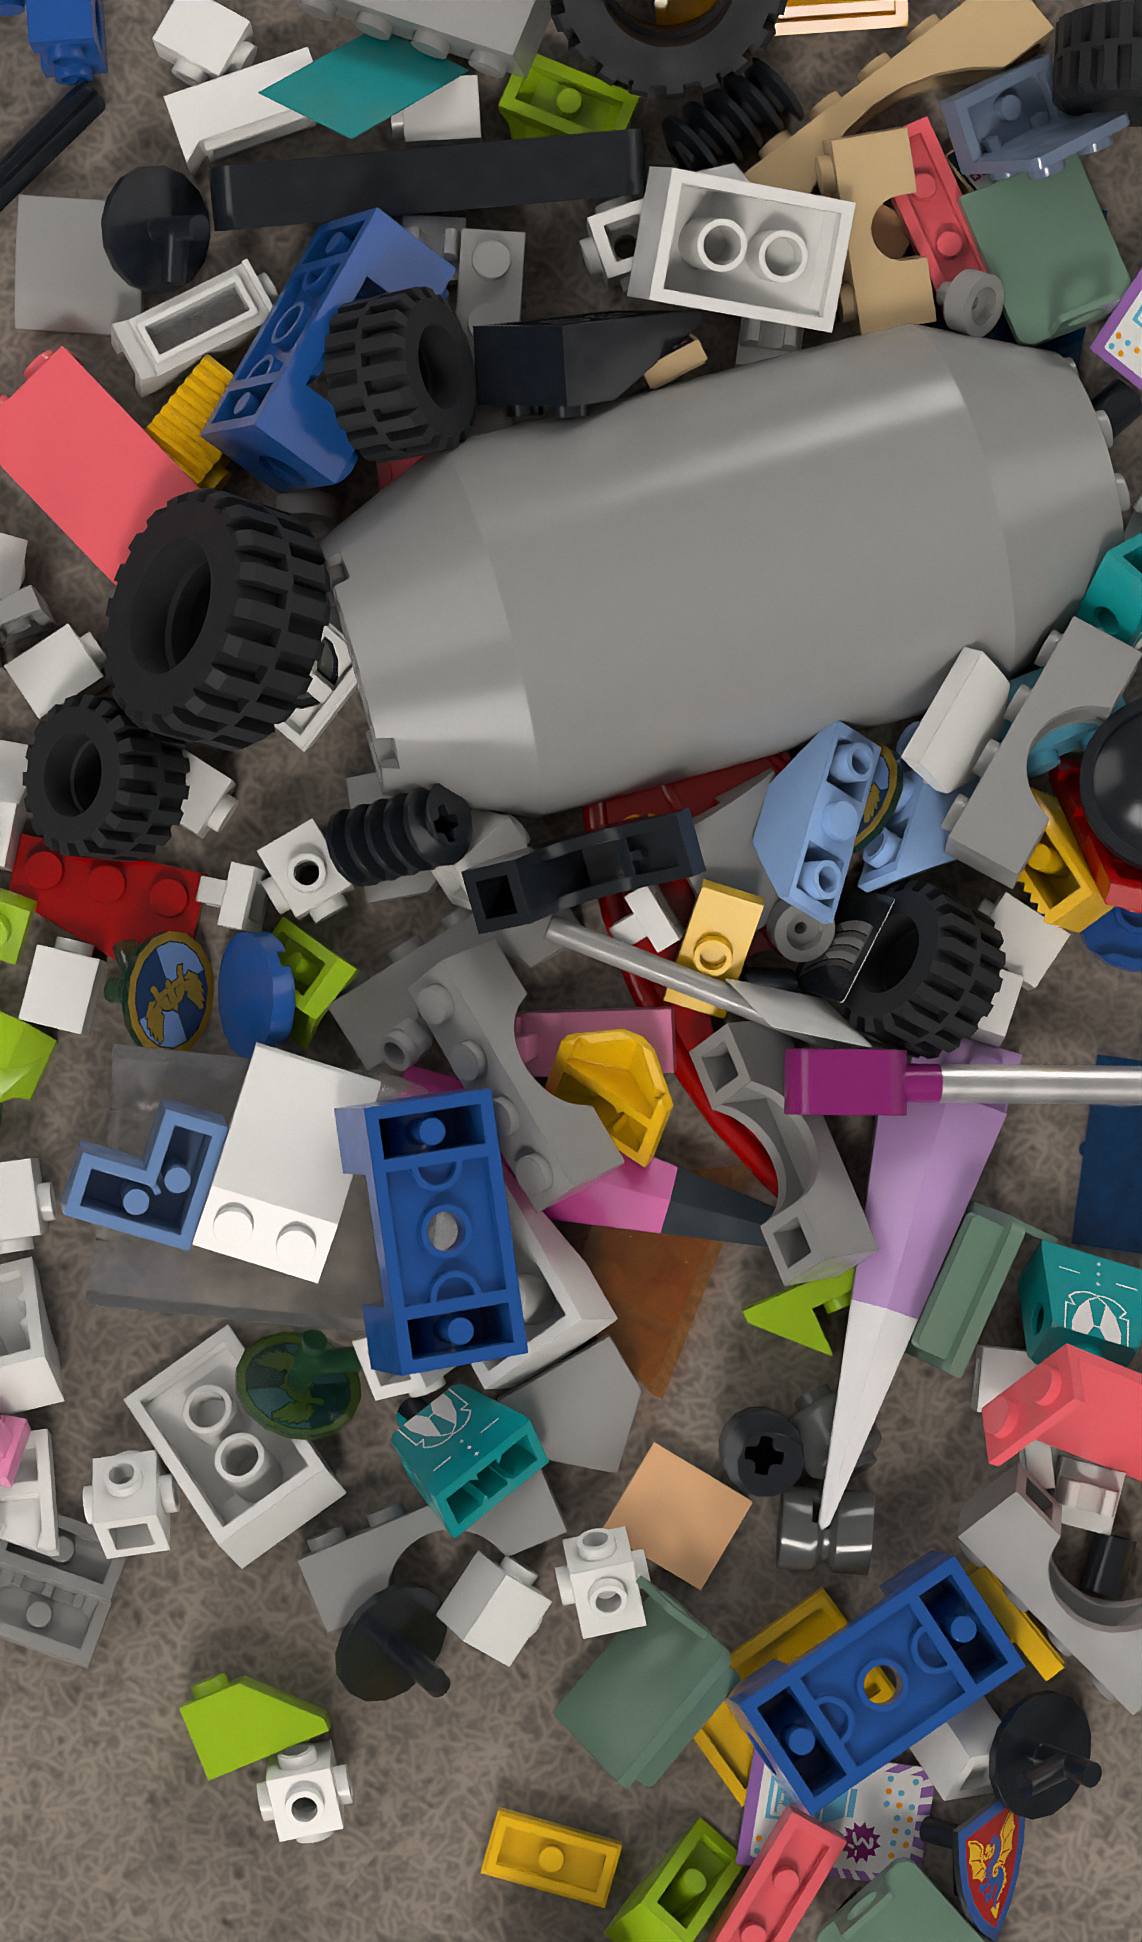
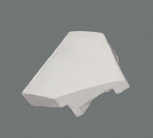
M967 647L962 649L901 755V758L923 778V783L929 784L936 791L950 793L977 777L972 771L990 739L999 742L1010 683L983 651Z

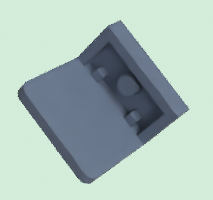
M1050 54L1033 55L939 102L961 174H988L990 181L1004 180L1022 172H1027L1030 180L1045 178L1065 169L1064 159L1075 153L1077 155H1086L1109 147L1114 143L1112 134L1130 125L1127 111L1094 112L1074 116L1060 111L1052 103L1054 66Z

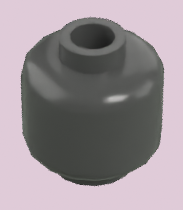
M827 1384L819 1386L798 1398L794 1404L799 1412L789 1421L798 1430L804 1444V1459L806 1462L804 1468L810 1477L815 1479H825L838 1392L832 1393ZM875 1422L850 1479L863 1473L877 1462L874 1452L879 1447L882 1436Z

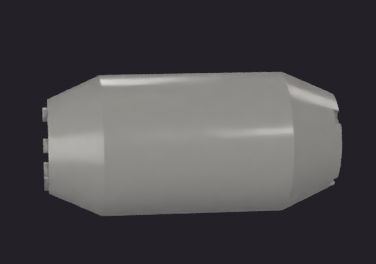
M907 323L668 384L655 390L649 389L622 396L612 401L588 405L589 415L571 418H550L546 416L469 436L464 442H460L457 448L424 455L318 541V544L326 559L321 566L326 569L330 577L331 591L327 593L331 608H337L370 728L365 733L382 795L394 796L399 793H410L417 788L431 790L435 783H440L450 791L461 796L469 809L541 819L804 747L819 731L837 720L859 732L924 714L930 707L964 647L983 651L1008 681L1021 676L1035 663L1042 646L1053 629L1064 634L1073 616L1076 617L1081 602L1108 550L1124 542L1121 512L1129 510L1130 497L1123 476L1119 472L1114 474L1108 452V448L1113 446V432L1109 418L1104 410L1094 411L1071 357L1063 358L1060 354L1053 351L988 338L972 337L962 333Z

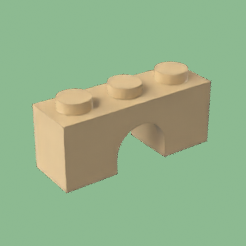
M895 127L823 140L824 155L815 157V169L820 193L822 195L830 194L831 198L856 203L843 271L844 283L841 284L837 303L841 322L850 321L852 332L863 335L907 323L918 325L937 321L927 257L913 255L891 259L881 253L876 247L871 232L873 217L877 209L885 201L896 196L917 192L908 128Z

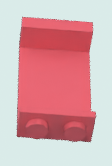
M61 346L55 353L47 350L31 362L23 374L27 381L10 398L6 394L0 396V466L117 587L118 582L114 581L118 568L120 564L126 563L131 553L128 547L135 535L147 529V519L156 510L167 507V501L181 494L200 489V487L82 366L83 362L74 353Z
M1066 1343L981 1408L988 1463L1001 1466L1031 1442L1037 1440L1106 1468L1124 1472L1127 1476L1140 1480L1142 1485L1141 1373Z

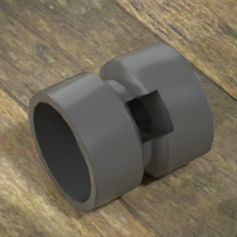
M793 1485L789 1490L780 1494L776 1541V1567L778 1569L813 1571L819 1562H826L832 1573L868 1575L874 1531V1493L872 1491L845 1489L830 1525L821 1530L818 1523L822 1493L818 1487Z

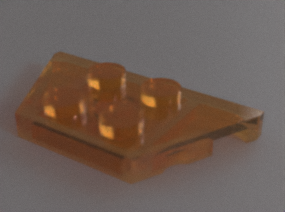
M731 1166L687 1171L743 1194L752 1169L746 1166ZM593 1225L580 1257L588 1265L618 1318L598 1334L602 1337L609 1333L629 1369L654 1396L663 1399L724 1241Z

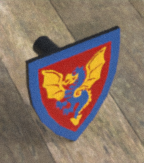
M996 1797L961 1825L927 1816L922 1821L919 1832L921 1841L952 1849L954 1895L960 1898L963 1911L973 1928L993 1942H996L1012 1900L1019 1874L1025 1829V1817L1010 1813Z

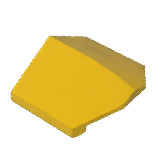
M623 1028L568 1034L560 1043L544 1088L555 1097L568 1103L593 1106L617 1149L644 1168L653 1159L674 1106L654 1048L642 1035Z

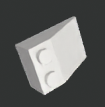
M650 166L627 296L832 333L856 203L683 169Z
M256 1042L192 1245L318 1283L353 1174H343L334 1108L376 1102L381 1081Z
M503 1163L502 1170L528 1353L471 1363L484 1389H511L517 1387L558 1363L618 1319L588 1265L544 1212L536 1213L524 1190ZM444 1211L436 1214L428 1225V1238L436 1249L441 1251L449 1248L456 1240L458 1233L456 1221L449 1213Z
M227 1324L123 1400L217 1544L243 1569L347 1492L311 1440L288 1439L266 1430L245 1412L236 1395L235 1371L243 1355L248 1351Z

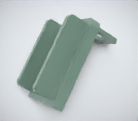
M1076 153L1065 158L1066 168L1054 175L1030 180L1027 172H1022L1016 176L960 196L957 200L986 273L997 276L1003 284L1004 305L1002 311L1011 333L1019 345L1035 347L1110 317L1132 283L1079 155Z
M970 1200L904 1353L961 1379L1024 1235L1026 1234L1038 1240H1045L1055 1244L1058 1238L1028 1225L1009 1214Z
M642 1575L639 1576L636 1583L650 1595L642 1604L646 1626L620 1631L552 1712L610 1776L626 1789L635 1780L646 1787L653 1786L740 1681V1675L729 1665L731 1661L730 1651L676 1598L668 1592L659 1589Z
M906 1857L897 1858L829 1918L815 1934V1942H986L913 1860Z

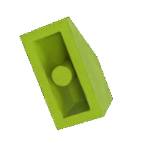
M225 1671L191 1685L189 1688L193 1697L186 1699L179 1708L208 1781L330 1730L333 1723L327 1709L246 1675L229 1681Z
M699 1817L633 1890L604 1931V1934L613 1942H694L744 1867V1865L735 1864L737 1850Z

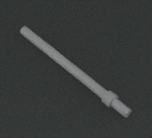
M552 915L547 926L544 939L820 1048L896 1050L868 1039L867 1034L858 1029L856 1030L872 1047L774 1028L726 982L556 915ZM907 1055V1063H911L912 1056Z

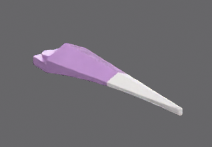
M963 1037L960 1046L952 1052L947 1053L942 1050L939 1057L927 1059L923 1056L919 1058L912 1057L911 1063L1020 1065L1022 1055ZM907 1103V1116H875L863 1212L879 1250L855 1266L840 1379L818 1519L821 1530L830 1525L1006 1118L1008 1108L1006 1103Z

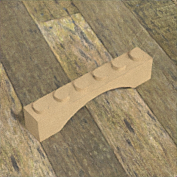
M955 0L959 6L942 20L936 14H933L917 25L906 37L910 45L892 59L885 52L867 64L857 75V79L861 83L843 97L837 91H834L817 103L807 115L811 122L792 136L788 130H784L773 137L758 152L762 160L745 172L744 175L751 183L814 195L818 186L815 157L824 155L823 140L855 135L868 121L898 102L929 90L961 84H977L1037 54L1047 46L1054 27L1032 0Z

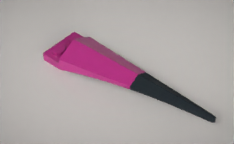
M412 1066L404 1071L397 1099L465 1088L457 1077ZM500 1151L501 1162L516 1179V1176L514 1175L505 1157ZM619 1151L625 1161L622 1165L589 1188L542 1210L552 1220L768 1247L760 1226L771 1217L776 1207L655 1157L644 1168Z

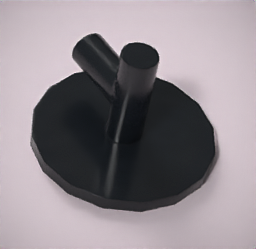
M164 165L137 167L120 177L106 198L101 218L103 248L113 270L129 286L148 294L175 292L193 280L204 264L210 242L209 213L199 190L183 173Z
M418 1583L395 1584L375 1593L354 1612L342 1630L335 1652L336 1675L350 1694L366 1702L386 1701L408 1691L416 1683L434 1698L441 1697L447 1693L451 1684L450 1678L435 1663L445 1640L447 1625L436 1616L442 1603L433 1591Z
M1050 1690L1028 1694L1010 1708L997 1727L989 1752V1779L995 1797L1010 1813L1032 1820L1053 1815L1071 1800L1080 1785L1092 1788L1099 1783L1102 1769L1098 1763L1090 1760L1091 1731L1085 1712L1071 1697Z

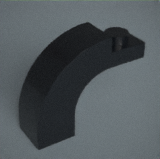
M685 808L654 816H648L647 814L556 838L486 861L461 871L478 934H484L531 924L564 909L605 896L693 877L706 871L690 810Z

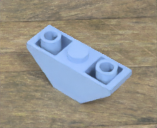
M840 720L819 731L769 784L752 840V845L779 898L822 924H833L854 849L853 845L882 749Z
M919 721L910 724L898 740L896 751L899 754L896 762V788L887 811L878 822L874 834L869 838L863 850V860L865 863L858 887L865 892L888 886L958 860L944 852L950 832L942 829L941 825L959 793L970 799L980 782V778L977 776L950 793L936 791L929 784L923 783V778L901 758L920 724Z

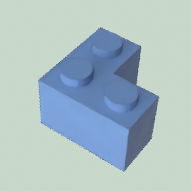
M161 1097L142 1158L80 1140L60 1200L63 1215L189 1251L229 1129L223 1115Z

